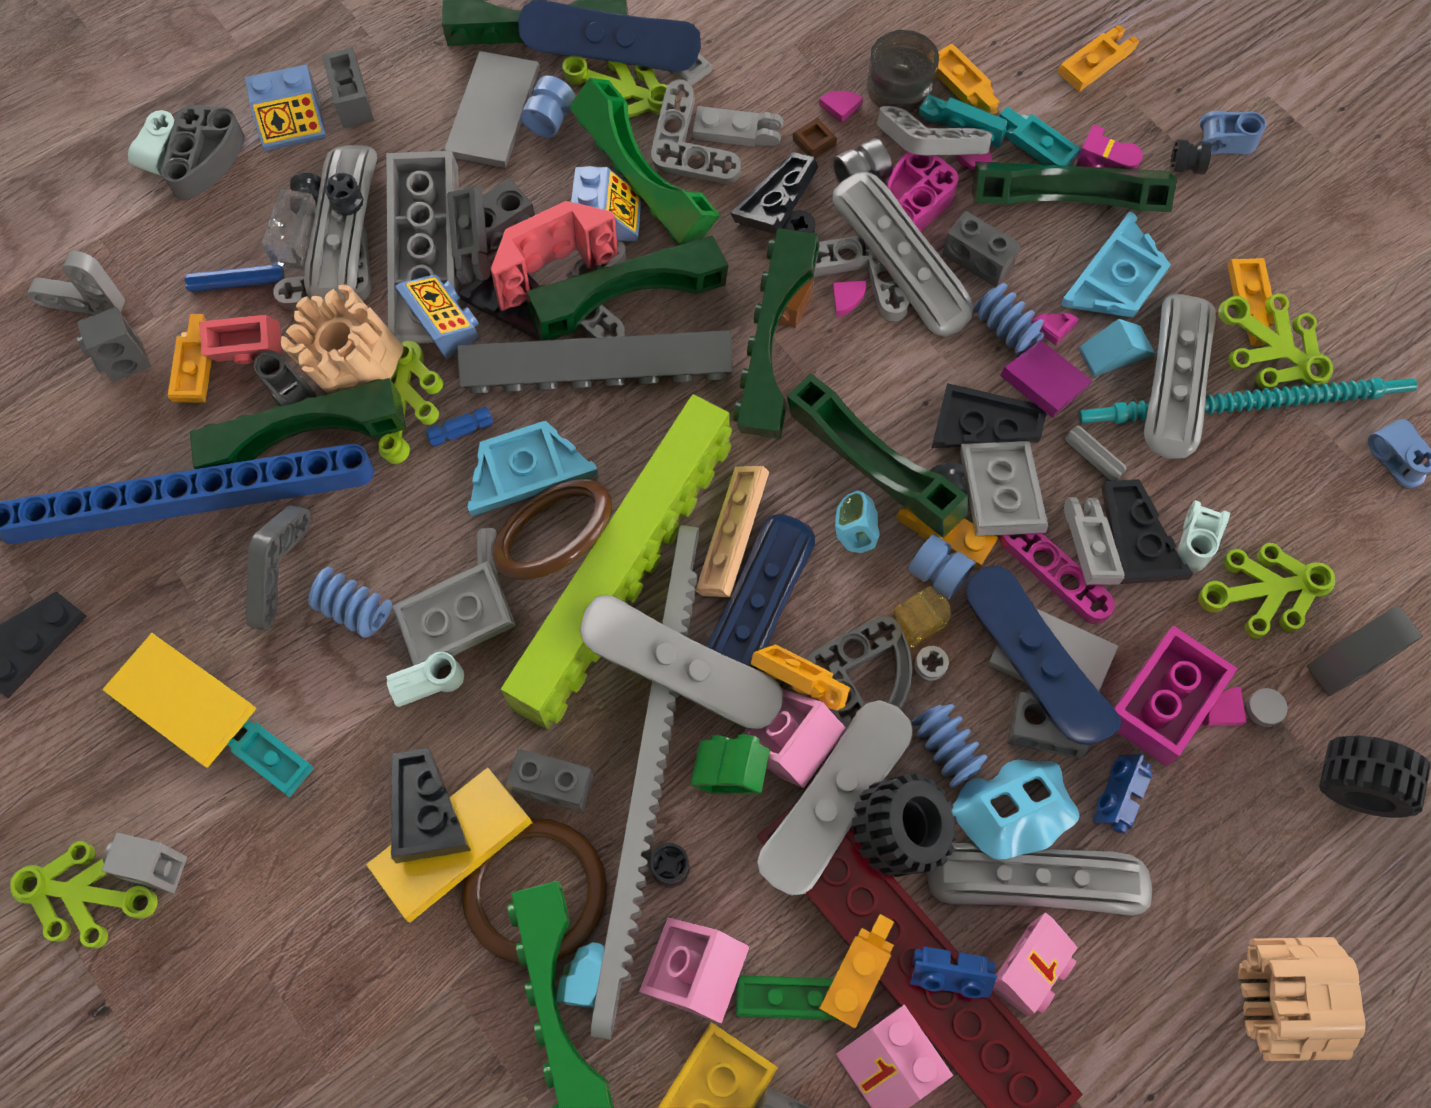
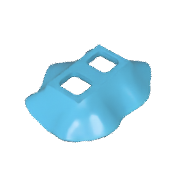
M1013 760L1008 762L1001 768L999 774L994 779L976 778L967 782L961 789L952 808L953 816H956L958 824L966 835L983 853L999 860L1047 849L1062 833L1076 824L1080 817L1077 806L1070 798L1063 784L1061 768L1053 761ZM1038 779L1046 787L1050 797L1040 802H1034L1022 785ZM1004 794L1008 795L1018 808V812L1007 818H1002L990 802L992 799Z

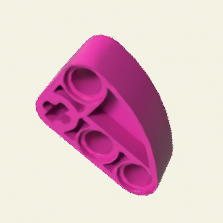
M907 152L895 166L887 187L921 232L951 205L954 200L959 177L955 169L937 155H918Z

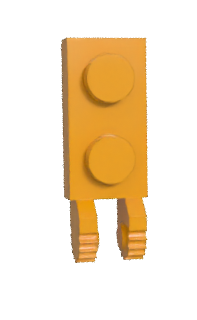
M1118 25L1106 34L1102 33L1059 66L1058 74L1080 92L1128 57L1136 49L1139 40L1132 36L1121 45L1116 44L1125 32V28Z
M900 509L896 515L900 523L919 533L918 536L926 541L932 534L939 536L951 545V553L960 551L976 562L974 566L976 569L981 568L998 539L995 535L976 536L974 524L965 518L945 538H942L907 509Z

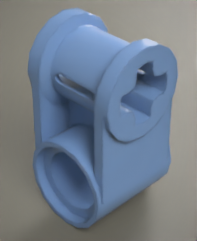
M1211 111L1200 119V128L1204 132V139L1202 141L1211 143L1212 155L1220 153L1250 154L1256 150L1267 123L1265 118L1257 112Z
M1398 419L1369 435L1368 446L1370 451L1382 462L1395 481L1405 488L1419 487L1425 481L1426 475L1431 473V448L1409 421ZM1427 458V462L1424 465L1421 464L1423 460ZM1407 468L1410 469V471L1404 476L1403 473L1407 470Z

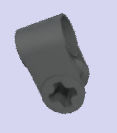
M265 351L256 357L254 370L279 406L301 402L308 397H317L305 379L299 373H296L278 352ZM279 369L276 373L268 375L270 371Z

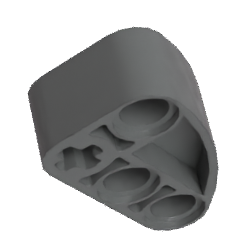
M189 105L177 112L162 166V175L176 198L191 200L205 192L226 174L237 159L244 142V133L235 114L229 108Z
M1397 605L1330 648L1308 664L1307 667L1330 697L1381 667L1421 639L1423 635L1403 609Z

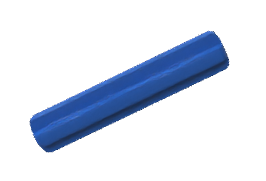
M275 264L189 273L185 275L186 289L190 292L276 284L285 279L283 267Z

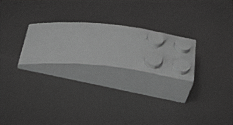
M452 151L386 153L388 328L401 343L404 341H414L417 344L434 343L395 286L401 282L437 275L443 284L449 281L459 294L455 258L452 257L447 199L448 192L459 189L458 164Z

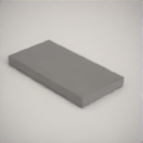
M479 51L444 151H452L455 159L507 168L522 123L520 114L531 96L540 70L539 62Z

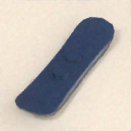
M532 0L525 4L518 19L519 35L526 46L535 51L550 54L577 56L662 71L681 72L688 70L696 63L701 49L700 31L694 24L686 21L616 14L547 0Z
M785 514L772 515L763 522L733 593L706 647L758 670L757 667L751 665L753 653L767 648L781 613L815 546V535L809 525Z
M998 565L981 568L968 579L966 593L968 602L977 620L1018 672L1053 725L1068 740L1086 745L1106 740L1120 730L1121 718L1117 711L1097 690L1064 649L1027 596L1017 578L1009 570Z

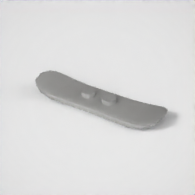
M342 145L333 148L327 153L324 161L316 214L305 262L304 285L306 293L310 298L312 296H320L325 301V295L334 288L343 300L346 301V297L339 291L338 286L348 285L355 291L365 211L377 162V152L367 145ZM347 173L355 178L358 189L364 198L361 209L356 213L343 216L333 210L330 200L324 191V184L334 174Z
M859 172L844 179L833 191L832 201L835 208L884 265L929 330L935 335L943 337L960 332L972 319L973 314L971 297L961 281L922 235L889 188L876 175L868 172Z
M1177 293L1168 295L1162 302L1156 368L1144 427L1145 442L1150 450L1167 459L1187 458L1196 451L1200 444L1204 423L1208 368L1216 323V309L1212 303L1203 298Z
M609 595L595 597L585 610L580 628L582 639L590 650L604 659L643 676L720 717L746 728L760 729L769 726L781 711L784 692L779 683L770 675L689 639L616 597Z
M878 700L867 703L858 710L809 787L761 849L758 857L759 871L774 888L791 896L805 894L813 888L851 828L852 818L857 817L854 807L856 802L861 801L859 795L863 790L869 789V785L883 781L909 746L912 737L911 721L897 706Z
M951 843L954 850L952 855L946 856L947 862L943 866L936 867V870L926 872L930 893L939 901L948 904L1038 906L1135 916L1143 914L1151 906L1152 899L1151 878L1145 864L1133 855L1112 851L1044 849L999 860L983 853L975 843Z

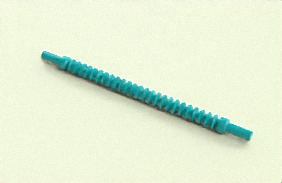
M1369 378L1367 381L1360 379L1357 383L1354 380H1350L1348 384L1345 381L1339 382L1338 385L1335 382H1331L1329 386L1326 383H1321L1319 387L1316 384H1312L1310 388L1307 385H1302L1300 389L1298 386H1292L1291 389L1283 387L1281 391L1279 388H1273L1272 391L1265 388L1262 393L1258 389H1255L1253 393L1245 390L1243 395L1241 392L1236 391L1233 396L1230 392H1226L1224 397L1221 393H1216L1214 398L1211 394H1207L1205 397V411L1208 415H1212L1214 410L1217 414H1221L1224 409L1227 413H1231L1233 409L1236 412H1241L1243 407L1246 411H1250L1252 407L1255 410H1260L1262 406L1265 409H1269L1271 405L1274 408H1279L1281 404L1284 407H1289L1290 404L1297 407L1300 402L1302 405L1307 406L1310 402L1316 405L1319 401L1322 404H1326L1329 400L1332 403H1336L1338 399L1341 402H1345L1348 398L1351 401H1355L1357 397L1360 400H1365L1367 397L1369 399H1380L1384 394L1416 391L1418 385L1415 378L1383 381L1381 378ZM1141 400L1138 405L1134 401H1131L1129 405L1125 402L1114 403L1112 407L1079 410V423L1113 420L1115 424L1126 423L1128 419L1131 422H1135L1137 418L1145 421L1150 400L1147 404Z

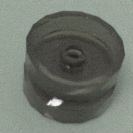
M896 30L878 38L871 48L866 86L870 99L879 108L893 106L902 108L908 113L918 111L928 94L933 95L939 64V53L935 44L927 36L912 30Z

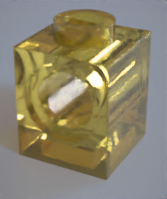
M929 586L896 606L892 618L896 619L901 625L908 644L912 648L947 626L951 616V608L946 598L940 593L936 594L932 587Z

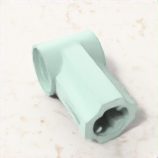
M436 652L430 655L425 662L386 676V683L395 705L401 707L440 691L452 692L458 689L464 680V670L450 654ZM451 665V673L444 679H437V673L440 668Z

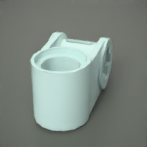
M159 110L147 117L144 126L130 145L128 151V161L132 166L163 176L162 166L175 120L171 113Z
M1197 500L1193 501L1183 525L1184 531L1177 550L1184 565H1188L1191 572L1201 571L1216 554L1230 517V512L1224 510L1220 513L1201 506V502ZM1192 547L1200 549L1202 554L1195 552Z

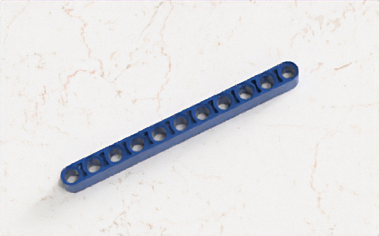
M346 444L0 501V540L7 544H16L359 487L372 480L375 469L362 446ZM361 462L358 467L349 469L353 463ZM327 467L323 473L315 474L320 468ZM292 473L289 478L281 480L285 474ZM257 479L252 485L246 486L249 481ZM222 484L217 491L211 492L214 487ZM187 490L183 496L177 498L182 491ZM150 496H151L150 500H148L147 502L143 503V501H144L147 497H150ZM116 502L113 507L108 509L112 503ZM80 508V510L73 515V513Z

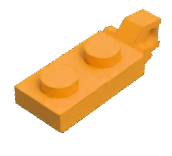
M953 44L946 46L927 58L926 66L963 103L993 115L997 113L999 100L993 94L994 90L990 86L991 80Z
M1231 259L1227 267L1233 296L1245 298L1250 305V315L1268 328L1274 325L1273 315L1267 313L1265 309L1266 300L1272 296L1265 259ZM1247 331L1251 346L1265 345V343Z
M190 314L187 332H182L181 336L176 337L168 389V398L172 403H206L212 359L202 356L199 322L207 321L204 314Z
M776 644L753 653L751 665L763 670V673L792 685V688L798 693L818 698L827 708L837 711L845 707L850 687L833 679L832 672Z
M880 914L871 932L862 928L858 937L855 936L819 1009L856 1028L891 957L890 952L894 945L885 940L894 924L893 920Z

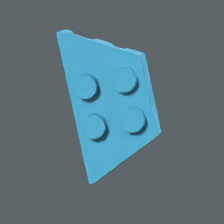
M1129 211L1064 296L1061 303L1062 306L1126 317H1134L1165 276L1171 264L1164 254L1157 250L1155 242L1149 233L1145 235L1135 223L1137 217L1133 212Z
M546 420L481 441L477 454L478 465L474 470L472 481L474 486L471 501H468V510L472 517L533 497L556 484L598 475L597 467L592 461L589 462L578 453L576 447L571 442L561 438L557 430Z

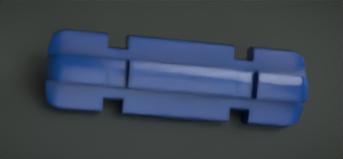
M482 407L474 410L473 415L466 413L443 422L444 425L441 427L438 424L426 429V434L432 447H436L446 443L445 439L450 438V441L476 432L475 428L477 427L484 429L492 426L493 419L489 409Z

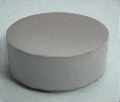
M1270 688L1256 691L1250 696L1246 704L1249 718L1255 724L1262 727L1275 726L1285 718L1288 710L1285 698L1278 691Z

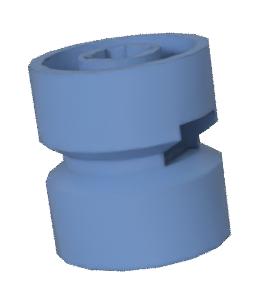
M553 76L540 77L533 90V96L528 99L520 114L521 121L530 131L546 138L556 136L564 121V116L569 112V107L575 99V93L567 83Z
M932 534L917 552L907 571L923 582L929 579L933 581L932 588L949 600L967 579L976 562L960 551L951 553V545L936 534Z

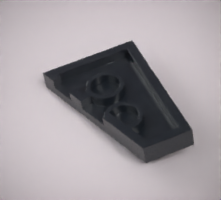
M792 152L730 212L734 222L776 235L777 228L782 229L819 168L815 158Z
M490 272V278L487 280L479 281L477 279L459 293L460 299L465 303L541 341L528 313L527 299L519 306L509 307L501 311L498 306L492 272ZM527 273L530 290L540 286Z
M947 383L931 448L961 447V444L1016 441L1037 443L1042 437L1046 412L1035 403Z
M1140 479L1105 481L1101 488L1106 516L1125 575L1120 584L1189 580L1193 574L1188 565H1184L1175 550L1177 545L1173 538L1167 536L1158 519L1159 513Z
M56 591L0 624V693L10 698L87 615Z
M429 748L393 753L391 786V858L393 861L401 863L471 851Z

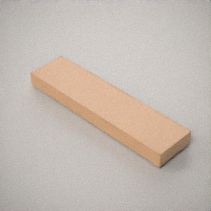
M740 466L734 469L695 590L701 596H731L769 475V471L764 466Z

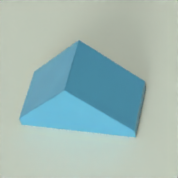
M1121 319L1113 322L1079 348L1093 377L1155 355V351L1142 327Z

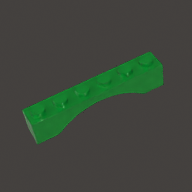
M589 78L569 107L577 117L578 124L588 130L595 139V145L613 161V167L627 178L631 183L633 192L644 199L650 207L651 214L658 220H661L669 230V236L675 242L685 244L693 239L703 238L721 215L702 192L687 191L673 186L662 179L649 166L634 139L629 121L627 101L609 80Z
M553 881L511 893L513 903L507 904L508 914L512 927L518 926L522 942L516 943L518 959L521 967H528L531 980L525 983L526 995L530 1007H537L540 1022L534 1023L535 1035L538 1046L546 1047L549 1063L543 1064L545 1080L549 1089L555 1087L558 1104L553 1105L552 1108H614L608 1080L594 1070L576 1050L565 1030L558 1009V1003L556 1002V962L563 936L570 923L562 883Z

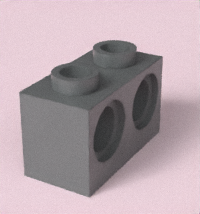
M353 47L323 54L322 57L334 104L343 128L374 121L364 80Z
M511 178L482 195L485 227H488L485 228L486 255L493 250H498L505 229L535 216L533 203Z
M965 211L948 231L942 255L992 286L997 287L1013 268L1021 243Z
M117 307L76 322L81 336L77 337V342L86 357L90 355L98 372L105 371L113 382L152 367L141 339Z
M1030 690L1018 694L1013 702L1007 739L1008 744L1081 759L1089 750V745L1077 744L1068 740L1053 725ZM1031 711L1036 713L1040 718L1041 724H1030L1025 719L1024 712Z

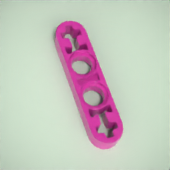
M1010 534L999 536L1001 545L1085 621L1091 624H1101L1110 617L1115 607L1112 595L1100 584H1086L1082 568L1044 534H1023L1021 538L1018 537L1015 540L1010 538ZM1033 540L1035 543L1031 546L1028 553H1026L1024 551L1026 545L1029 546V544ZM1041 550L1046 551L1052 557V564L1040 566L1034 560V553ZM1065 574L1073 575L1079 582V588L1067 590L1061 585L1060 577ZM1086 587L1089 590V592L1086 596L1084 595V597L1080 601L1079 599H1077V597L1081 595V593ZM1098 600L1102 602L1101 610L1093 612L1090 609L1092 603H1096Z

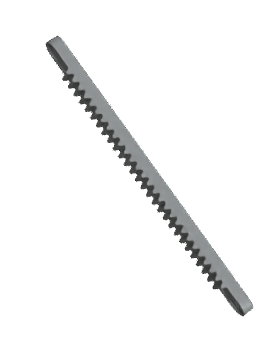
M680 525L662 624L688 637V630L691 627L690 616L693 615L692 603H695V590L697 587V574L693 572L699 527ZM653 681L591 1023V1037L607 1040L612 1039L622 982L631 980V975L625 970V966L633 964L634 959L627 951L636 948V942L630 935L639 933V927L633 920L640 918L642 915L640 908L636 904L644 902L643 892L639 889L647 886L646 878L642 873L648 872L650 868L648 861L644 858L652 856L651 846L648 843L653 842L655 839L651 828L657 826V819L653 813L659 812L660 809L657 798L662 797L660 783H664L665 780L662 769L667 768L668 740L672 739L673 712L677 709L676 698L679 697V694Z

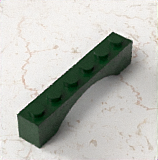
M443 0L442 27L447 46L524 43L519 35L518 19L521 11L499 7L484 0ZM576 0L567 4L586 9L628 15L627 0Z
M975 161L972 196L975 203L1013 204L1030 201H1075L1106 204L1138 211L1172 212L1177 179L1170 171Z
M777 228L775 240H769L767 259L771 260L769 271H763L760 283V291L764 292L762 304H756L754 311V324H758L755 336L749 337L747 356H751L748 369H743L740 380V388L744 389L742 402H736L733 421L737 422L741 433L781 439L787 405L774 377L772 361L774 336L779 320L788 303L814 276L820 247L818 234Z
M713 235L701 239H693L688 243L672 248H663L658 252L642 257H633L619 264L603 266L586 274L574 275L566 280L549 285H540L533 290L527 291L528 313L541 341H548L574 333L582 320L594 309L608 300L625 293L643 289L662 288L699 294L725 286L729 265Z
M812 373L787 395L791 417L942 538H945L968 514L967 494L941 474L916 465L889 447L856 417L835 391Z
M390 378L384 380L376 379L365 385L354 388H342L335 393L320 397H308L301 402L286 406H275L267 411L252 415H241L234 420L219 424H207L203 428L190 431L193 467L200 469L254 460L277 443L303 432L314 430L344 429L359 432L372 438L406 430L401 395Z

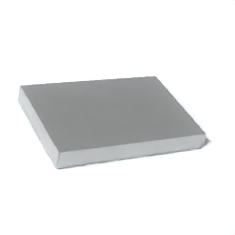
M1030 441L961 444L960 455L975 535L1046 533L1048 522Z
M488 560L392 606L413 666L425 662L430 655L436 652H446L454 656L516 626L493 564Z
M1037 609L1064 649L1097 690L1100 691L1118 645ZM996 645L988 666L1023 681Z

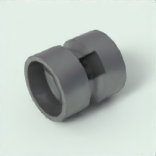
M876 138L858 145L856 151L850 149L833 158V170L839 184L844 179L859 172L871 173L883 181L889 178L893 171L892 162L885 146Z

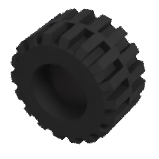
M1360 735L1337 737L1329 741L1319 787L1326 797L1354 811L1388 818L1416 816L1423 810L1431 764L1419 752L1391 740Z
M915 773L875 782L869 785V789L863 790L859 795L861 801L856 802L854 807L857 817L852 818V826L856 827L857 834L854 835L855 843H860L862 847L859 852L863 858L870 859L869 865L874 870L880 869L881 874L886 876L901 877L933 871L937 869L936 867L943 866L947 862L946 856L952 855L954 850L951 843L957 840V832L954 831V825L957 824L956 816H953L951 812L953 808L951 801L946 800L944 797L946 792L943 788H936L933 779L929 777L923 778L922 774ZM902 815L907 825V834L903 827Z

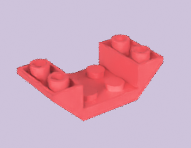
M564 201L505 229L491 267L498 306L501 311L509 307L519 306L527 299V291L530 290L527 273L536 272L543 265L556 259H563L575 250L578 251L589 269L598 264H605L617 256L616 222L613 212Z

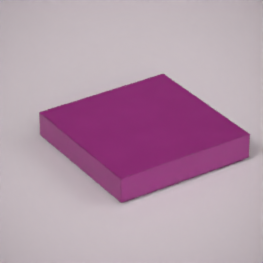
M1042 340L1005 366L1000 374L1002 378L1052 418L1086 391L1092 383L1090 378Z

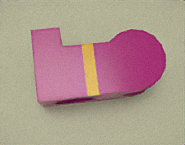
M1092 125L1076 166L1139 168L1143 153L1137 145L1133 143H1120L1103 136L1104 128Z

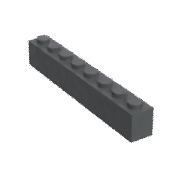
M731 330L457 346L460 387L470 388V394L490 393V387L503 386L504 392L524 391V385L537 384V390L558 389L557 383H571V388H591V381H605V387L625 386V379H638L639 385L659 384L660 377H672V383L693 382L692 376L706 375V381L726 380V374L733 373Z

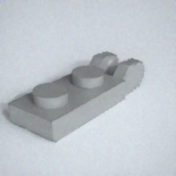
M697 106L693 138L695 140L755 147V145L777 146L781 139L777 130L782 128L784 120L778 114L764 112L759 115V113Z
M1067 497L1063 510L1066 522L1069 523L1086 584L1119 585L1125 575L1107 517H1104L1100 502L1097 498H1087L1084 502V510L1082 511L1077 497Z

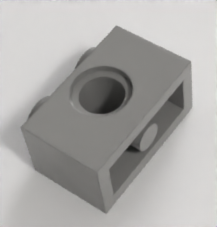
M116 832L113 842H110L105 849L102 871L131 884L175 894L187 856L162 843Z

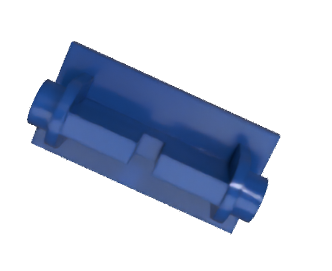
M1130 754L1118 756V759L1111 767V776L1106 789L1098 799L1097 811L1092 822L1112 823L1111 829L1120 834H1126L1127 829H1132L1140 805L1131 800L1130 796L1132 794L1138 799L1143 798L1153 775L1150 771L1151 764L1143 761L1145 755Z
M923 946V949L915 948L913 965L915 966L910 984L921 986L929 991L946 990L957 992L968 998L990 997L997 975L994 974L995 962L988 961L986 956L959 952L957 965L950 964L951 951Z

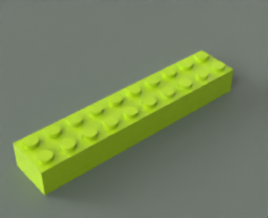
M692 394L501 687V691L511 710L547 731L553 722L557 724L562 719L568 707L566 701L572 691L577 693L581 689L587 677L586 669L591 661L597 662L601 657L590 650L582 639L580 628L585 610L595 597L603 595L616 597L627 604L629 601L634 603L638 599L643 589L641 582L648 572L652 574L656 570L662 557L660 552L665 544L671 545L680 529L678 526L683 516H690L696 506L697 498L695 497L701 488L706 489L710 485L715 474L713 470L718 461L723 462L731 450L732 443L729 442L732 428L729 427V412Z

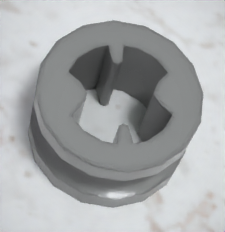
M937 646L923 648L916 656L914 662L917 674L922 679L928 681L941 678L949 665L946 652ZM929 655L937 657L935 662L939 660L941 666H937L934 672L926 670L928 665H922V661H926Z

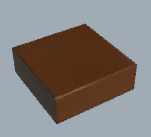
M818 117L795 131L792 139L807 156L814 158L828 151L837 143V137Z

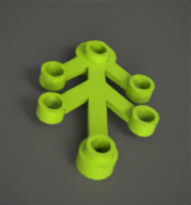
M570 56L564 60L562 65L564 78L572 85H580L583 82H587L589 78L609 80L625 100L630 98L640 100L628 105L629 118L648 111L660 115L667 85L659 84L654 74V69L647 68L649 70L641 71V69L646 67L635 66L636 77L645 81L648 88L646 89L636 85L626 64L607 61L609 69L615 71L619 78L616 79L589 70L587 62L583 57Z
M1281 293L1269 297L1265 302L1267 313L1273 315L1276 333L1250 315V305L1245 298L1232 296L1221 303L1218 313L1220 319L1225 324H1238L1269 346L1252 350L1246 348L1236 349L1228 357L1229 365L1235 370H1241L1252 363L1286 358L1296 365L1295 367L1276 370L1272 367L1260 370L1256 374L1255 380L1256 384L1262 389H1269L1278 383L1299 379L1308 386L1312 384L1319 386L1321 383H1327L1333 373V364L1327 356L1319 352L1315 332L1317 326L1315 316L1311 313H1303L1295 317L1292 322L1294 332L1302 336L1304 352L1294 346L1287 310L1289 308V299ZM1274 299L1278 300L1281 303L1280 310H1277L1274 307ZM1228 307H1232L1235 310L1236 315L1234 318L1229 316L1227 312ZM1301 319H1305L1308 322V329H1304L1301 326ZM1238 353L1243 355L1245 359L1244 364L1237 362L1236 356ZM1311 365L1317 368L1316 376L1311 373ZM1265 373L1270 374L1272 377L1270 384L1264 380Z
M414 341L402 342V356L398 360L391 379L396 376L394 385L401 395L404 418L408 402L415 410L416 417L423 424L430 425L438 419L439 411L431 402L425 401L410 386L411 373H414L420 379L421 387L428 394H436L441 391L443 380L435 371H429L424 366L422 348ZM435 379V382L428 386L429 382ZM427 410H431L427 416H423ZM402 431L384 435L380 439L379 453L390 464L402 463L408 457L410 447L402 438Z
M1266 543L1257 553V559L1260 564L1248 558L1247 554L1241 549L1230 550L1223 559V565L1229 572L1238 573L1242 571L1259 581V583L1228 588L1222 582L1211 581L1198 594V601L1201 607L1211 613L1222 611L1229 603L1266 597L1257 614L1252 616L1245 624L1247 635L1254 639H1260L1269 632L1271 627L1270 621L1286 594L1301 591L1293 607L1286 610L1279 618V624L1284 631L1289 633L1298 631L1305 624V614L1315 597H1324L1334 589L1335 574L1326 564L1310 563L1305 565L1282 552L1277 544ZM1265 551L1272 552L1275 559L1268 558L1265 555ZM1231 557H1237L1241 565L1234 564L1231 561ZM1278 565L1294 576L1282 578L1263 566L1272 567ZM1310 577L1318 579L1320 586L1314 584ZM1207 595L1214 596L1217 599V604L1211 603L1207 599ZM1287 616L1294 617L1297 625L1290 624ZM1252 623H1259L1263 631L1255 630Z
M84 841L73 843L66 853L43 868L37 865L23 867L13 875L10 882L12 896L20 903L32 904L43 925V935L47 940L60 943L65 941L71 934V924L67 920L57 917L48 896L62 898L80 931L81 943L85 947L98 949L105 945L108 940V931L105 927L96 924L84 902L122 908L123 912L130 917L145 919L156 910L158 904L157 896L154 891L144 886H134L126 892L91 887L92 884L107 875V873L102 871L104 866L103 858L67 882L54 880L75 864L86 866L93 861L95 849ZM85 847V856L77 860L78 850ZM33 879H37L35 889L29 892V883ZM147 897L148 904L146 908L139 911L137 907L139 900ZM60 923L62 931L58 936L54 937L52 930L56 924ZM97 929L99 937L95 942L90 943L89 935Z

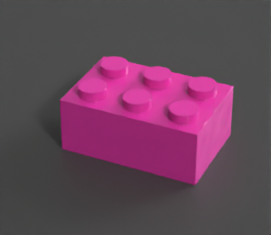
M1172 626L1159 641L1115 705L1114 709L1121 718V728L1117 733L1167 767L1181 755L1238 668L1175 626Z

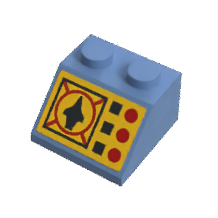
M307 64L245 77L249 103L265 151L326 138L317 88Z
M575 167L571 202L612 211L615 215L617 241H638L642 197L635 194L631 189V185L608 167Z
M431 275L401 282L395 286L446 360L458 353V345H470L480 338L474 328L479 324L468 307L461 310L456 303V300L460 297L449 281L443 284L437 275Z

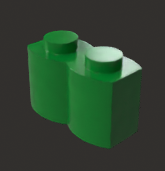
M739 734L738 739L713 735L711 740L700 741L690 786L706 793L730 795L733 793L744 795L761 794L770 748L761 745L759 738L747 734Z

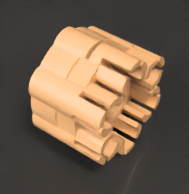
M348 285L338 286L339 291L346 297V301L343 300L334 288L325 295V301L320 296H312L311 300L307 296L302 298L296 305L298 311H294V319L298 324L291 325L285 331L297 345L295 346L287 337H281L282 348L327 394L335 393L342 388H354L365 385L376 379H391L398 360L403 353V345L371 307L368 308Z
M1334 937L1250 939L1247 960H1243L1239 964L1238 976L1239 979H1267V983H1241L1240 985L1244 998L1270 997V1001H1245L1243 1006L1245 1016H1273V1020H1245L1247 1035L1251 1036V1039L1257 1040L1260 1053H1263V1059L1265 1061L1350 1060L1360 1039L1365 1034V1016L1359 986V974L1354 960L1348 956Z

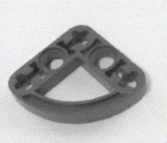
M890 616L877 617L809 654L808 661L816 664V660L820 659L822 663H827L833 660L834 653L832 651L836 650L838 660L829 665L828 671L833 673V679L850 687L848 693L850 694L851 701L844 708L837 711L828 709L846 729L852 720L849 715L844 719H841L840 716L850 713L855 707L860 710L865 706L848 673L891 650L895 660L896 674L894 689L887 703L897 706L900 710L902 709L911 684L912 658L906 635L896 619ZM879 627H882L885 631L889 629L893 631L889 641L885 637H880L873 642L872 647L874 650H871L869 640L878 635ZM848 642H857L863 647L864 653L861 657L852 659L844 654L843 647ZM839 661H840L844 666L840 667V666H839Z

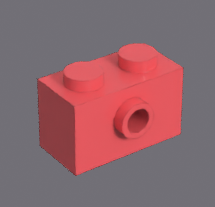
M267 315L199 322L202 356L214 361L234 360L235 364H252L255 358L265 351H275L283 355L280 322Z

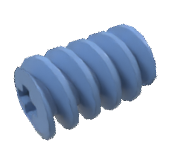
M1002 283L996 288L989 290L976 303L973 312H978V317L981 321H988V328L990 330H997V337L999 339H1006V346L1008 348H1015L1014 353L1019 357L1043 339L1044 333H1041L1040 329L1044 321L1040 319L1032 324L1030 321L1035 312L1030 310L1023 315L1021 312L1026 303L1021 301L1013 305L1012 303L1017 295L1015 292H1011L1004 296L1007 285Z
M326 567L317 575L312 584L308 599L309 606L315 611H321L327 618L333 617L336 623L345 624L348 630L357 631L358 635L363 638H368L375 634L383 626L391 613V600L387 599L379 606L381 602V595L379 593H374L368 598V587L362 586L357 590V581L353 579L345 584V574L338 573L334 576V569Z
M954 704L938 705L924 712L911 722L912 726L922 725L917 731L919 738L931 737L925 744V748L927 751L938 750L933 757V761L936 764L947 762L941 771L942 775L945 777L955 775L949 784L950 788L959 786L982 770L981 765L988 758L986 754L973 755V752L980 745L978 741L967 744L964 741L971 733L970 729L957 730L956 727L963 718L961 716L949 718L948 715L955 707Z

